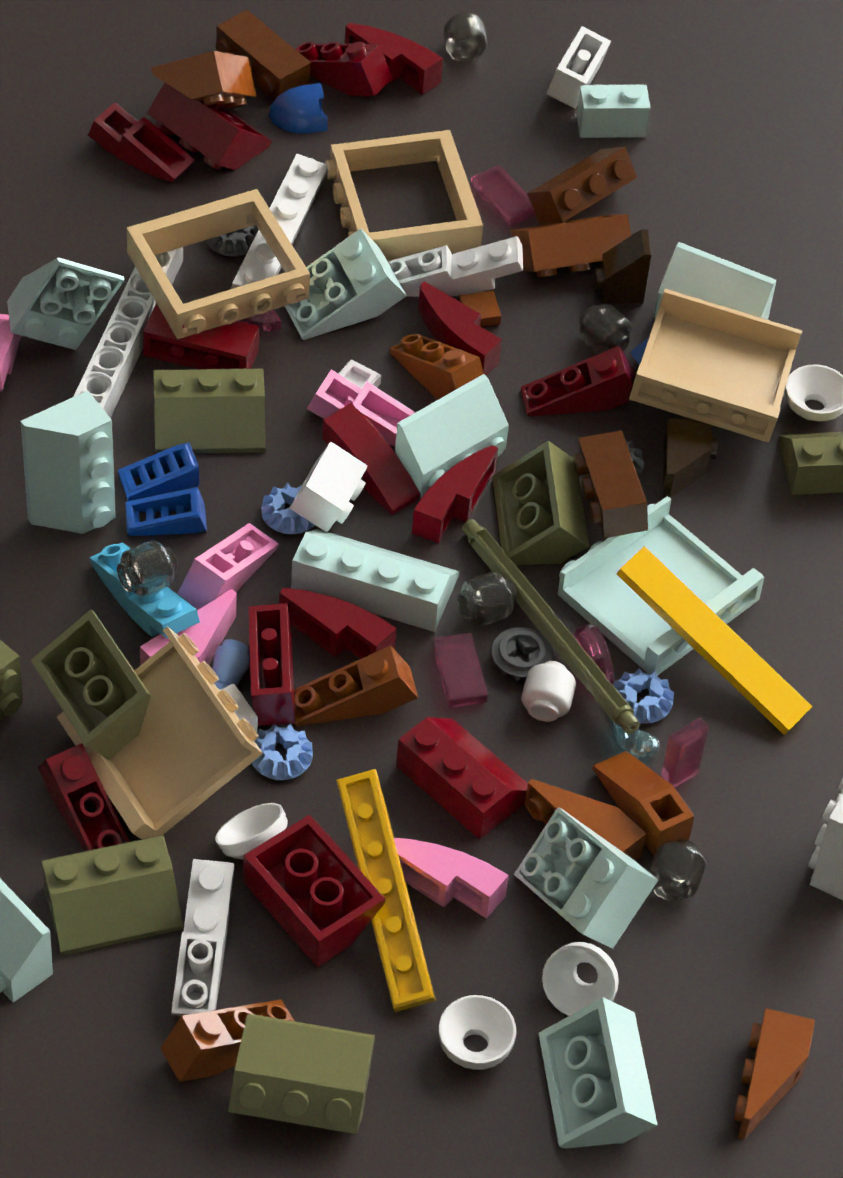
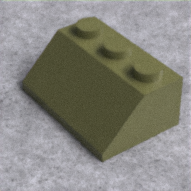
M263 368L154 370L155 454L188 442L194 454L266 453Z
M843 432L779 435L778 441L792 495L843 492Z
M547 441L492 476L501 548L515 565L561 564L589 547L579 476L576 474L573 457L550 441Z
M90 609L30 661L85 745L109 760L139 735L151 695L96 613Z
M164 835L42 861L44 891L61 956L183 930L175 877Z
M247 1014L234 1070L228 1112L357 1134L363 1117L375 1035Z

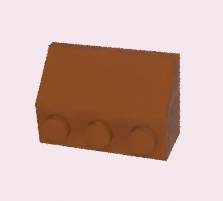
M211 51L151 67L154 76L189 99L204 101L205 106L215 104L216 107L227 106V109L238 108L247 105L246 99L257 97L248 57Z
M628 214L602 215L565 221L563 223L510 230L511 237L518 236L522 244L524 270L536 271L537 277L557 275V268L569 266L570 272L591 269V262L602 261L603 253L631 236Z

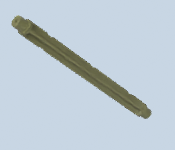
M474 519L465 522L462 530L467 535V541L502 585L506 586L507 591L585 688L592 693L594 699L614 724L621 726L626 734L634 733L639 728L640 722L633 715L634 710L613 684L606 679L605 674L561 620L554 615L552 609L513 561L506 556L504 550L487 529L481 527Z

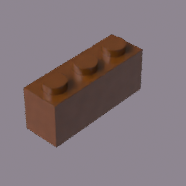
M245 10L216 26V51L248 57L253 82L260 87L264 94L269 95L275 100L289 89L310 85L311 62L250 11Z
M626 147L607 148L597 151L531 190L527 195L539 224L563 223L638 177Z
M622 430L578 438L579 453L573 455L574 466L577 476L583 475L584 477L581 478V484L585 500L591 499L592 501L589 503L593 524L600 525L604 538L647 531V501Z

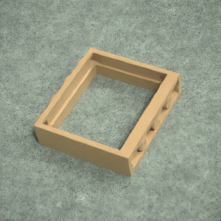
M450 130L331 145L330 159L325 161L327 178L334 181L333 197L336 204H341V223L343 228L349 229L348 237L361 228L381 249L387 262L446 245L451 254L481 246L483 223ZM437 161L457 221L369 233L350 172Z
M258 189L127 227V253L177 339L225 324H231L235 321L263 314L267 311L309 298L310 273ZM256 225L285 273L183 304L155 255Z

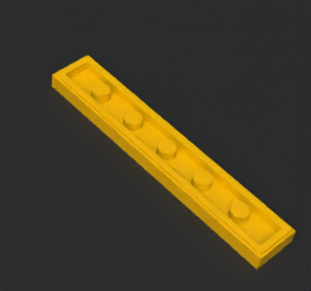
M645 546L619 569L616 575L783 735L812 708V705Z
M376 769L337 779L358 869L385 898V904L371 921L395 1012L434 1002L436 999Z

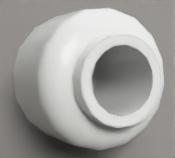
M548 661L535 665L528 671L521 701L532 717L541 721H554L569 712L576 688V680L566 667L559 662Z

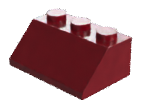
M165 82L147 112L148 115L157 120L155 126L170 136H173L174 133L181 138L179 141L180 145L194 153L200 151L205 155L202 160L217 170H220L222 166L237 170L266 150L272 143L270 139L225 107H216L215 104L205 106L204 101L191 100Z
M426 717L398 739L396 767L479 840L525 804L528 783L453 718Z
M310 814L251 850L243 857V883L317 968L350 947L385 904L384 896Z

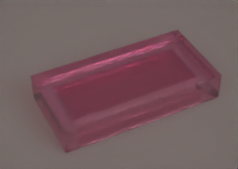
M500 165L471 177V186L509 227L536 215L527 193Z
M466 633L434 638L433 648L449 708L486 703L488 693L472 634Z
M700 717L669 736L661 777L672 784L674 788L699 773L709 726Z

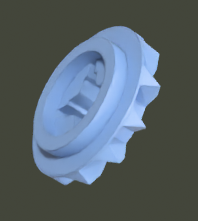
M287 482L284 488L273 487L271 493L263 497L261 514L269 527L285 534H299L315 526L290 508L285 510V503L292 504L301 486L292 488Z
M639 668L632 674L624 672L621 679L614 682V687L634 710L633 715L640 723L657 722L667 716L672 708L674 691H671L669 688L668 679L662 680L658 678L656 671L648 674L643 673ZM645 688L649 689V696H645L644 699L637 703V693H640Z
M274 724L266 731L259 729V737L254 741L263 754L254 760L252 765L260 774L275 780H288L301 775L308 769L312 762L313 748L312 742H309L306 738L305 731L298 732L293 729L291 724L286 728L277 727ZM277 743L282 744L284 749H287L286 760L284 761L279 752L275 751Z

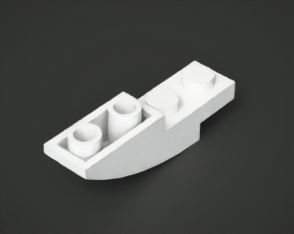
M518 236L455 254H451L446 245L388 261L406 296L419 297L420 285L424 281L449 296H459L495 289V278L523 271L522 244Z
M193 859L171 1011L173 1016L216 1010L230 916L234 863Z

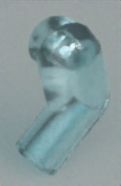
M609 718L617 746L622 752L627 751L631 755L639 757H653L658 753L660 744L655 736H651L650 733L636 730L632 734H626L621 726L615 725Z

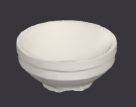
M815 364L799 367L788 377L785 387L786 401L796 414L806 420L828 421L835 419L843 413V375L835 369L824 365ZM817 400L825 408L822 410H812L806 406L805 402Z
M277 803L257 805L227 821L217 832L215 840L225 855L243 860L245 854L287 828L288 820L282 806Z
M573 942L556 950L546 961L542 975L543 988L547 998L553 1006L568 1016L601 998L613 1002L618 990V973L611 958L602 949L585 942ZM582 962L593 965L598 973L597 982L585 983L580 980L577 975V965Z
M482 995L462 997L452 1002L441 1015L439 1040L442 1049L453 1062L462 1067L470 1069L494 1067L509 1055L514 1046L516 1038L514 1018L502 1003L493 998ZM469 1035H480L486 1039L488 1046L481 1052H472L464 1046L463 1041Z

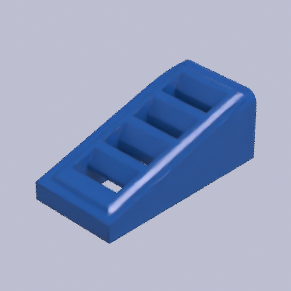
M188 442L118 469V477L127 501L199 486V465ZM164 471H170V473L164 474ZM154 474L156 478L150 481L149 475ZM140 477L142 484L136 486L133 478Z
M198 487L125 502L127 533L129 536L192 534L207 531L205 504ZM170 511H176V515H171ZM139 512H146V521L140 522ZM155 512H161V518L155 519Z

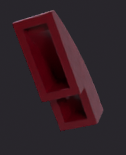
M349 23L345 26L344 44L363 42L364 44L380 45L393 77L388 82L389 84L400 78L423 95L441 83L443 58L428 48L410 39L378 28Z
M116 102L93 121L88 133L91 139L120 160L140 171L172 183L195 161L194 158L143 116L137 121Z
M424 281L420 285L418 311L425 325L436 341L480 357L484 375L487 376L499 364L502 339L480 327V313Z
M352 403L323 419L322 439L327 444L331 441L368 466L361 478L366 483L364 489L391 515L396 514L420 499V491L395 452L370 421Z
M490 445L473 453L437 479L414 508L412 534L440 543L453 518L465 522L469 520L496 471L498 447Z
M284 587L279 592V604L287 603L290 624L334 657L339 655L345 648L359 659L388 646H392L395 649L397 628L367 610L335 597L307 590Z

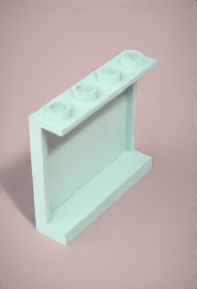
M668 496L657 504L647 506V531L609 537L603 542L598 541L578 560H571L566 563L559 574L560 581L557 594L648 674L656 671L657 676L694 648L616 575L619 569L645 546L726 624L759 600L764 576L755 568H752L742 576L669 515L671 498Z

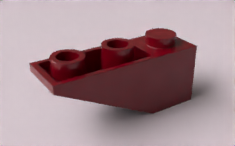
M309 41L296 48V51L311 62L310 77L349 96H376L393 78L379 44H364L363 42H355L353 44L330 42L327 44Z
M617 346L521 386L526 413L530 417L613 409L632 401L629 398L636 374L621 348Z
M83 743L47 758L38 766V770L56 807L85 852L129 842Z

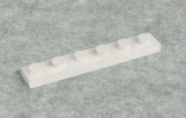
M296 154L269 208L291 244H293L327 173L326 164L300 154ZM259 230L232 283L231 289L276 276L282 267Z

